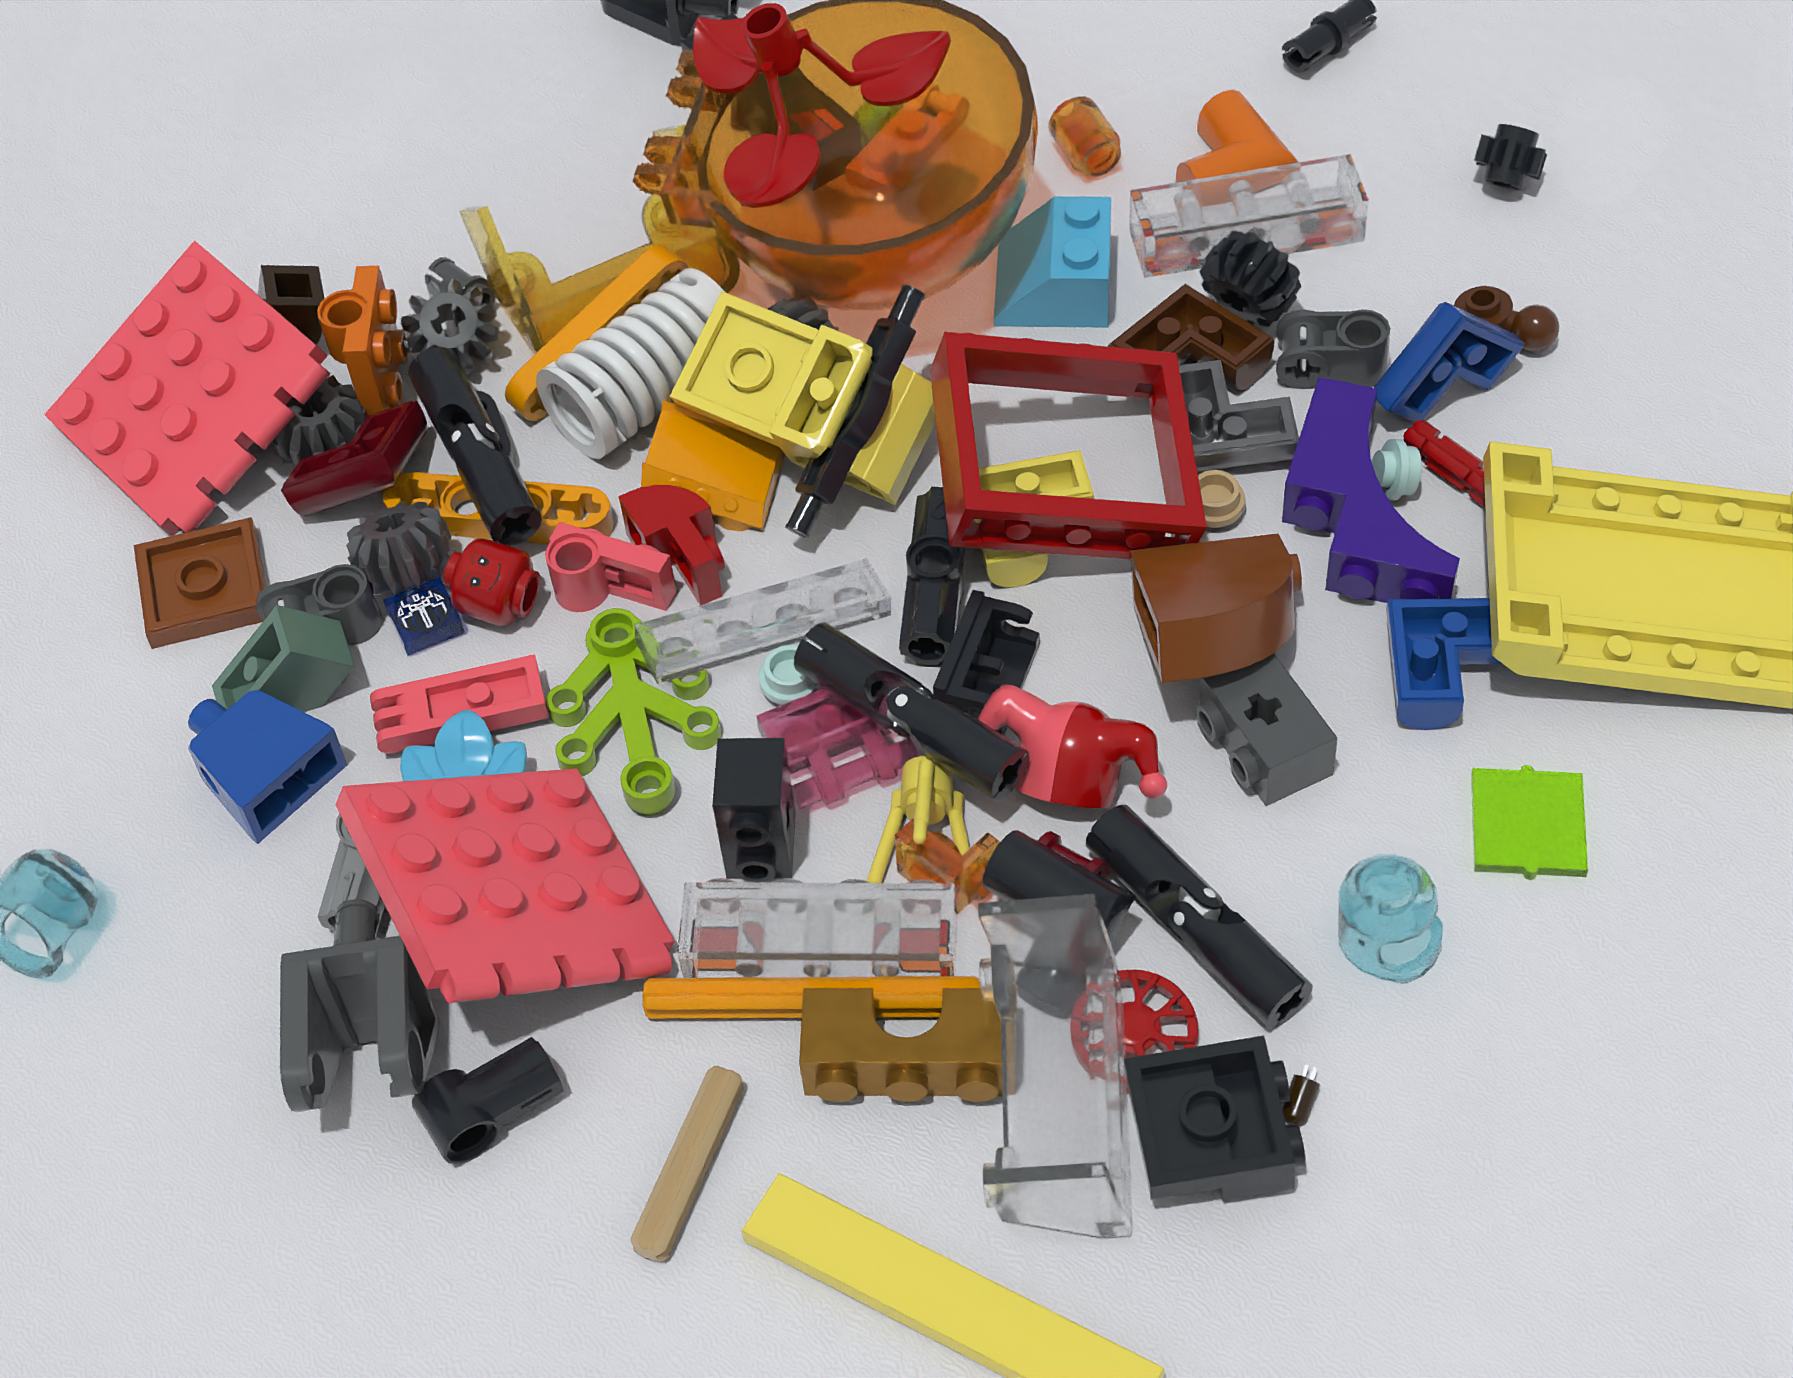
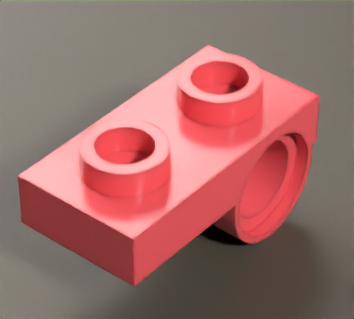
M562 522L558 523L548 539L549 545L545 552V558L555 598L558 604L568 611L586 612L600 606L609 594L667 611L677 594L670 555L662 553L652 546L645 544L635 545L608 537L596 529H582Z

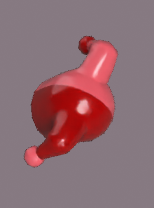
M1002 685L993 692L978 717L980 721L996 731L1007 725L1020 740L1021 747L1028 751L1030 756L1028 767L1016 789L1030 797L1075 807H1111L1119 783L1122 763L1127 760H1134L1142 774L1139 789L1145 797L1150 799L1159 798L1167 790V780L1159 772L1156 734L1144 724L1136 721L1110 718L1099 708L1084 702L1069 701L1050 705L1037 696L1014 685Z

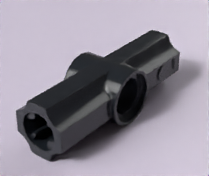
M931 487L927 493L917 496L912 540L906 552L907 582L899 650L901 655L910 657L917 665H939L944 660L957 629L959 605L964 596L963 564L965 547H952L949 545L943 487Z

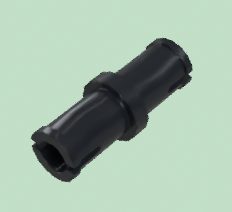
M1349 0L1333 12L1325 11L1313 18L1308 29L1295 38L1288 40L1282 46V50L1286 51L1282 54L1286 65L1294 72L1302 73L1325 55H1335L1344 50L1349 44L1351 37L1364 28L1373 25L1377 17L1371 15L1377 12L1374 3L1371 0Z

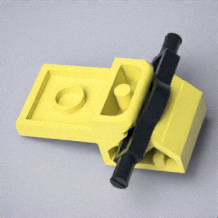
M902 285L888 318L877 320L867 342L864 343L862 340L821 325L818 330L721 291L670 394V398L679 406L780 447L790 462L805 467L795 488V491L801 496L788 523L785 525V528L794 534L809 538L811 529L823 504H833L843 484L896 505L936 422L932 382L901 364L916 334V330L910 326L926 295L915 287Z

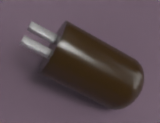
M1305 1065L1302 1076L1293 1075L1289 1086L1290 1102L1284 1103L1282 1106L1286 1124L1298 1123L1299 1127L1308 1122L1320 1084L1314 1081L1317 1068H1313L1310 1079L1306 1077L1308 1065Z

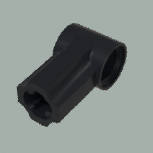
M531 1037L467 1074L463 1070L452 1069L434 1075L425 1082L422 1093L413 1096L412 1108L443 1158L450 1164H460L473 1160L486 1152L496 1142L501 1127L564 1092L548 1055L540 1043Z

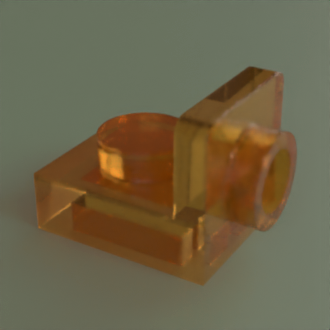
M914 819L910 820L895 834L897 872L955 917L973 900L976 902L981 901L990 894L983 887V875L992 853L1000 843L990 833H986L963 855H961L955 843L941 832L932 833L927 829L925 842L922 844L914 842Z

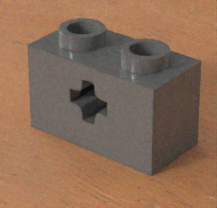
M1275 654L1235 671L1201 678L1200 704L1196 706V716L1199 725L1210 740L1218 739L1229 755L1230 765L1237 780L1246 788L1251 786L1265 806L1333 775L1338 737Z

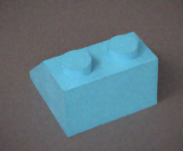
M1054 196L999 237L994 326L1108 328L1111 197Z

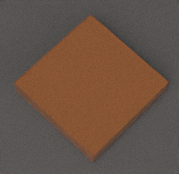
M252 517L133 545L145 633L151 649L264 621L257 613L255 600L258 593L267 585L258 533Z

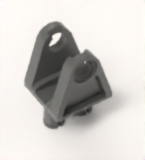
M352 899L343 902L337 907L333 946L283 953L281 956L280 1075L287 1105L293 1112L321 1109L326 1106L344 1049L356 1047L359 1043L378 1041L380 1074L390 1073L392 1083H390V1097L396 1098L421 1094L424 1089L439 1033L440 1021L428 991L401 937L376 939L380 914H377L378 908L369 901Z

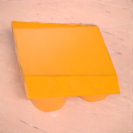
M662 400V410L645 463L642 462L641 487L672 485L688 489L702 497L709 504L712 516L715 517L718 525L722 528L733 531H745L754 527L764 530L785 453L776 445L677 404Z

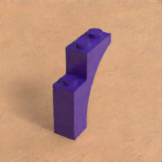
M1319 377L1285 482L1282 522L1298 525L1309 530L1335 533L1329 551L1325 586L1327 591L1341 593L1354 599H1368L1387 603L1389 599H1453L1460 558L1439 548L1410 526L1393 507L1375 474L1370 455L1369 441L1374 427L1378 388Z

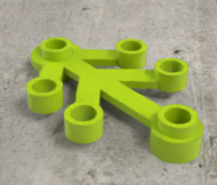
M621 608L607 609L594 617L586 633L585 642L589 654L563 684L554 687L547 694L546 705L550 719L554 724L560 727H572L584 719L573 734L563 737L557 743L555 753L560 770L577 768L582 777L589 774L597 763L594 749L621 718L630 761L624 767L620 777L624 799L633 810L644 815H655L662 812L671 803L675 795V785L670 766L664 760L655 757L646 713L682 730L685 743L696 750H706L717 744V739L721 738L719 717L709 707H694L680 700H696L707 693L710 683L707 667L703 661L693 657L683 658L648 641L645 625L632 612ZM635 664L670 678L673 692L680 699L639 680ZM610 669L613 686L585 718L587 708L584 697ZM690 675L699 677L692 682L681 681V679ZM565 702L575 703L572 707L568 709L557 708L559 705ZM706 724L711 726L703 732L692 731L697 725ZM573 752H585L581 758H567ZM646 789H657L651 793H642Z

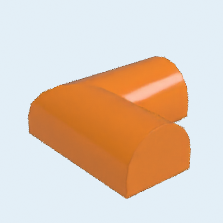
M1236 90L1222 91L1213 96L1200 111L1197 132L1213 151L1180 163L1176 170V184L1202 217L1292 183L1300 178L1298 160L1249 101Z

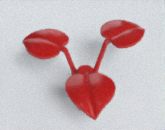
M762 4L752 9L744 18L715 20L697 17L693 38V56L696 70L703 84L709 90L716 93H736L748 88L756 80L759 72L764 73L778 124L777 136L768 133L752 136L744 140L730 153L724 167V181L728 191L742 207H767L793 197L805 188L815 176L821 159L818 142L809 133L789 135L790 126L778 77L786 76L798 68L803 49L810 52L848 86L861 85L860 91L863 99L869 104L875 106H894L917 98L933 83L950 47L951 39L949 32L920 31L892 35L873 41L854 55L852 58L854 72H850L811 39L807 29L803 28L795 32L785 8L779 4Z

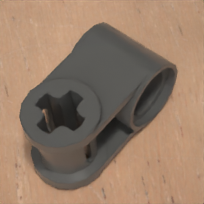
M1365 309L1325 312L1297 310L1284 315L1278 322L1277 338L1282 344V354L1278 357L1276 363V373L1285 385L1299 389L1316 387L1318 378L1323 377L1373 387L1388 370L1390 326L1388 320L1380 313ZM1303 326L1306 327V340H1300V329ZM1300 359H1306V370L1304 372L1300 371Z
M348 564L335 565L312 575L271 584L259 592L255 600L257 613L262 620H265L273 608L278 605L279 600H283L285 607L339 620L348 645L361 644L370 640L382 625V613L364 572L358 567Z

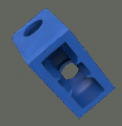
M260 690L247 692L229 709H226L214 699L203 700L192 710L188 719L189 728L197 734L191 740L188 750L202 780L248 836L257 844L347 766L334 728Z

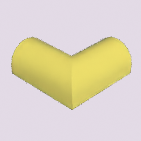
M1081 450L979 468L981 490L1094 499V493ZM981 519L973 520V522L980 523ZM981 549L989 580L998 586L1006 588L1019 587L1031 583L1042 575L1048 563V553Z

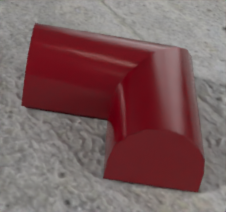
M412 400L369 415L350 443L300 460L281 489L292 509L299 515L308 517L393 488L427 432V420L418 401L413 402Z

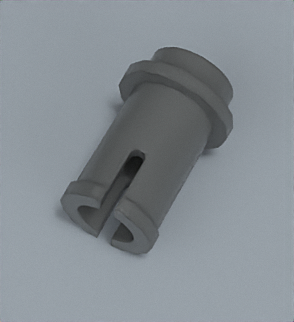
M440 257L429 266L428 269L442 277L443 281H439L431 274H426V285L430 281L435 282L439 286L440 293L448 292V285L451 279H459L462 296L469 289L477 286L483 293L481 304H494L495 294L490 282L480 275L471 276L447 257Z

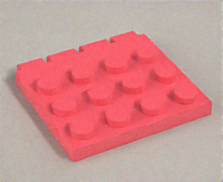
M194 240L44 415L160 527L173 535L179 529L187 533L197 530L218 505L209 495L211 491L216 488L224 495H227L257 460L247 449L255 442L265 450L294 417L295 413L286 405L290 399L294 397L304 405L331 374L321 365L328 355Z
M577 768L347 785L342 787L335 804L426 989L440 988L444 999L448 1003L495 998L499 994V990L504 996L556 990L560 983L565 988L616 982L619 976L626 981L664 976L670 973L672 959L669 952L675 941Z

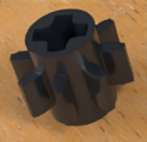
M1498 124L1495 137L1482 134L1474 157L1476 165L1485 167L1482 180L1513 190H1523L1527 177L1540 180L1547 153H1545V149L1536 147L1539 134L1529 129L1508 124Z

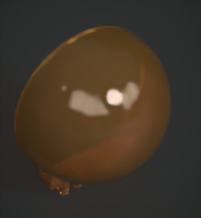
M827 0L814 3L788 14L795 32L803 28L807 29L811 39L850 72H854L852 68V58L867 44L884 37L920 31H948L951 43L936 78L926 91L909 102L894 106H875L869 104L863 99L860 91L861 85L848 86L810 52L803 49L798 68L786 76L778 77L790 126L789 135L798 133L812 134L818 142L821 159L815 176L805 188L793 197L767 207H742L728 191L724 181L725 163L735 147L744 140L758 134L768 133L777 136L778 124L764 73L759 72L756 80L742 91L726 94L716 93L709 90L701 81L696 70L693 50L681 52L676 70L682 76H675V79L671 78L666 97L669 98L673 105H677L678 108H690L691 113L681 137L666 135L664 137L660 135H652V138L648 137L643 155L650 163L644 164L642 162L641 165H637L632 183L640 189L639 191H643L645 194L661 196L670 224L714 228L725 245L756 275L770 285L799 299L807 297L814 300L817 305L844 311H881L893 307L902 285H910L917 288L926 295L925 299L945 291L977 269L1005 238L1028 193L1033 176L1038 120L1026 65L1007 37L979 15L947 1Z

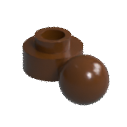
M1478 286L1468 289L1460 294L1454 303V306L1515 334L1525 343L1523 349L1537 352L1547 349L1556 341L1559 334L1558 318L1550 308L1543 305H1530L1520 311L1513 310L1511 297L1505 291L1496 287Z

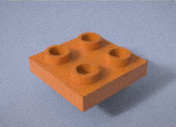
M379 265L356 266L353 288L336 291L325 297L320 302L317 313L330 355L334 360L347 365L357 400L360 401L361 406L365 407L367 416L402 404L403 386L399 365L407 364L409 353L404 346V340L407 338L406 331L403 329L397 330L396 326L397 300L393 289L385 288Z

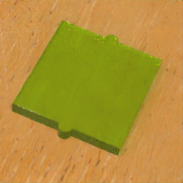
M1529 765L1522 766L1521 770L1472 768L1471 795L1474 872L1523 874L1528 880L1535 879L1537 875L1587 876L1588 859L1582 773L1534 771Z

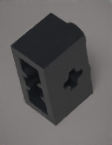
M718 738L712 807L726 879H742L748 882L760 883L769 881L772 878H792L796 811L785 738Z

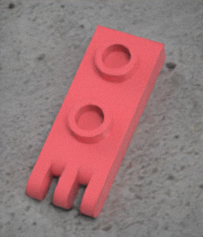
M535 654L384 687L370 694L371 709L375 712L373 714L374 728L378 732L376 734L377 748L383 753L403 751L407 746L412 745L426 746L435 744L436 736L443 724L453 715L463 710H471L478 714L485 721L489 731L549 718Z

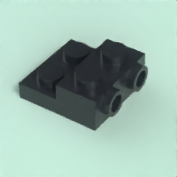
M1264 1035L1124 1059V1072L1151 1200L1219 1188L1223 1201L1294 1189L1295 1168L1306 1165L1303 1139L1298 1123L1287 1125L1285 1123L1281 1104L1290 1102L1287 1074L1282 1060L1270 1061Z

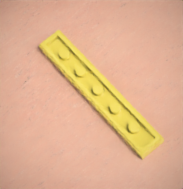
M778 1173L742 1229L744 1242L1006 1378H1164V1367L781 1173Z

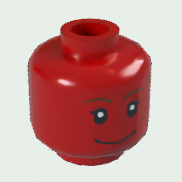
M477 538L469 543L462 553L455 551L450 556L445 567L443 583L444 586L450 588L451 602L457 612L494 625L507 626L515 621L518 616L525 618L532 610L539 592L540 574L538 571L533 570V562L527 552L488 539Z

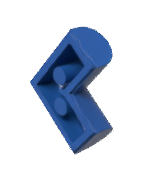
M1439 303L1374 386V388H1378L1377 401L1391 413L1414 422L1424 420L1457 377L1486 390L1490 389L1521 351L1525 343L1506 329L1450 303Z
M1490 598L1387 600L1386 613L1398 720L1405 726L1418 730L1440 729L1452 724L1460 717L1464 705L1460 665L1502 664L1492 656Z

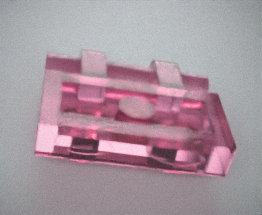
M825 689L818 690L756 715L758 730L762 738H785L790 775L808 768L812 776L809 779L792 785L793 797L799 809L823 801L827 806L844 799L845 791L875 779L881 784L898 777V769L903 768L910 759L919 757L911 738L888 746L883 737L891 734V731L886 730ZM888 695L884 697L879 707V712L886 717ZM859 746L865 754L863 757L836 768L830 760L832 757Z

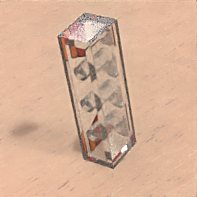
M1351 154L1130 190L1129 232L1144 278L1201 269L1205 263V257L1213 246L1218 245L1221 239L1227 237L1232 230L1243 232L1245 235L1249 231L1254 232L1261 240L1265 242L1272 241L1273 246L1277 250L1288 254L1363 242L1365 239L1369 199Z
M715 878L707 882H684L677 950L683 978L956 976L957 907L955 884H938L926 879L913 880L908 883H870L861 879H848L840 883H803L802 881L788 878L779 879L772 883L736 882L726 878Z

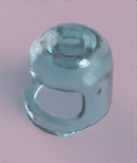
M34 849L19 856L0 875V960L14 971L28 977L41 979L51 976L63 962L64 950L68 940L78 928L87 925L93 917L98 900L97 889L93 879L79 862L53 849ZM11 913L26 921L38 932L46 945L49 957L37 956L27 952L8 939L5 933V922Z
M1376 854L1362 859L1346 873L1338 893V944L1345 957L1359 970L1383 980L1403 984L1421 978L1435 965L1442 951L1443 924L1436 915L1438 912L1437 888L1426 869L1413 859L1398 854ZM1427 928L1430 929L1431 938L1426 949L1414 960L1394 965L1385 962L1381 958L1382 945L1401 943L1418 937Z

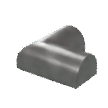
M1221 360L1179 365L1197 472L1293 459L1299 435L1290 396L1230 404Z

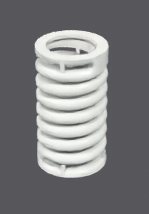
M695 268L684 269L671 280L664 283L657 292L648 294L640 304L631 306L624 312L623 316L614 318L607 324L606 328L598 329L590 336L589 340H583L573 348L572 353H564L556 362L553 361L537 373L536 385L546 411L561 433L579 451L592 459H601L637 432L638 427H645L654 420L655 414L660 415L662 400L675 403L670 398V394L721 291L725 292L712 278Z

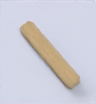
M713 1066L707 1070L632 1233L631 1244L633 1245V1251L638 1255L657 1262H662L669 1257L744 1090L742 1077L737 1072L720 1066Z

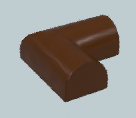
M1184 284L1108 344V347L1177 353L1178 365H1182L1189 358L1196 363L1221 360L1225 381L1239 390H1246L1253 386L1267 369L1272 358L1275 339L1197 290Z

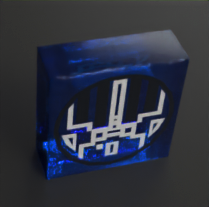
M440 577L420 585L419 589L412 588L383 600L387 614L407 656L465 633L461 618L454 609L451 598Z

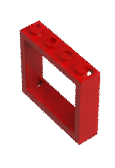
M944 332L930 369L950 546L1130 559V550L1199 543L1207 528L1177 353L1096 346L1086 343L1074 344L1030 338L1020 339L976 335L973 333ZM968 383L1149 399L1166 504L981 490ZM974 519H981L980 523L973 522ZM1166 533L1171 534V537L1164 536Z

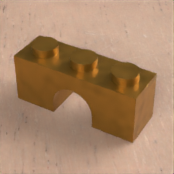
M803 988L799 1065L805 1096H819L824 1100L834 1102L848 1101L855 1096H889L894 1100L902 1102L918 1101L926 1096H959L971 1102L989 1101L996 1096H1013V989L943 988L942 1011L936 1024L921 1035L898 1037L884 1031L877 1024L873 988Z

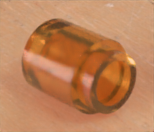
M1084 96L1074 97L1061 103L1053 112L1048 124L1049 133L1076 171L1082 172L1089 177H1098L1108 173L1116 166L1121 156L1120 138L1094 100Z

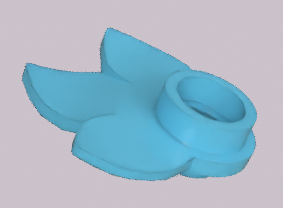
M463 710L453 715L443 724L436 736L435 747L422 745L407 746L401 756L400 770L403 781L522 773L526 771L527 749L523 742L517 741L494 745L492 735L485 721L475 712Z

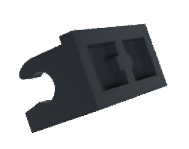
M972 590L934 682V697L948 704L956 705L978 719L984 705L992 693L1000 686L1014 685L1022 689L1040 644V633L1023 626H1013L1006 620H1012L1018 624H1029L1033 612L1022 605L987 597L985 592ZM1005 725L997 731L1005 735L1008 726Z

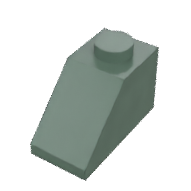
M276 605L213 683L212 688L216 701L226 709H229L247 692L260 690L303 712L322 707L338 686L348 678L350 672L355 667L341 622Z

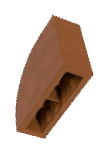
M1279 534L1130 550L1134 610L1162 683L1205 678L1250 666L1281 649L1293 635L1295 629L1294 592L1301 591V567L1298 555L1289 554Z

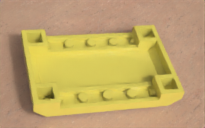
M1489 441L1483 457L1493 657L1517 675L1793 709V491L1791 495H1781L1556 467L1552 465V449Z

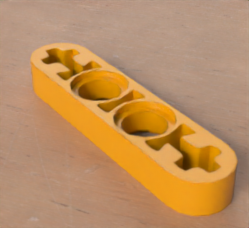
M655 245L642 253L512 376L505 390L506 401L528 421H537L548 415L538 393L536 385L537 373L553 361L556 362L564 353H572L573 348L583 340H589L594 332L600 328H606L609 322L617 316H623L624 312L631 306L640 304L648 294L657 292L664 283L686 269L687 264L665 245Z
M420 472L404 473L400 475L393 488L383 491L385 508L395 507L400 501L406 502L408 506L416 502H426L429 508L440 509L441 518L446 521L451 536L491 539L478 512L462 515L454 511L461 502L471 499L460 476ZM524 481L535 504L543 508L540 512L542 517L540 528L532 537L524 542L549 544L548 539L559 522L582 529H596L608 537L612 533L614 518L611 504L607 495L600 489L589 486ZM556 509H562V510H557V517H558V518L556 519L555 510H556ZM585 513H589L585 521H578L584 518Z

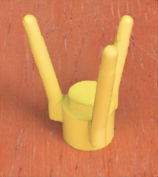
M928 756L914 757L907 761L903 766L901 788L892 792L890 812L861 898V905L864 908H870L874 904L904 815L913 822V840L917 844L925 842L928 825L936 824L945 815L948 816L962 879L966 883H971L975 879L963 818L964 796L961 792L953 790L954 773Z

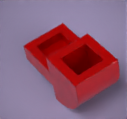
M672 485L645 486L619 496L626 534L632 544L649 545L662 553L670 555L671 565L675 566L700 606L722 597L718 571L725 568V563L717 545L711 507L702 497L688 489Z

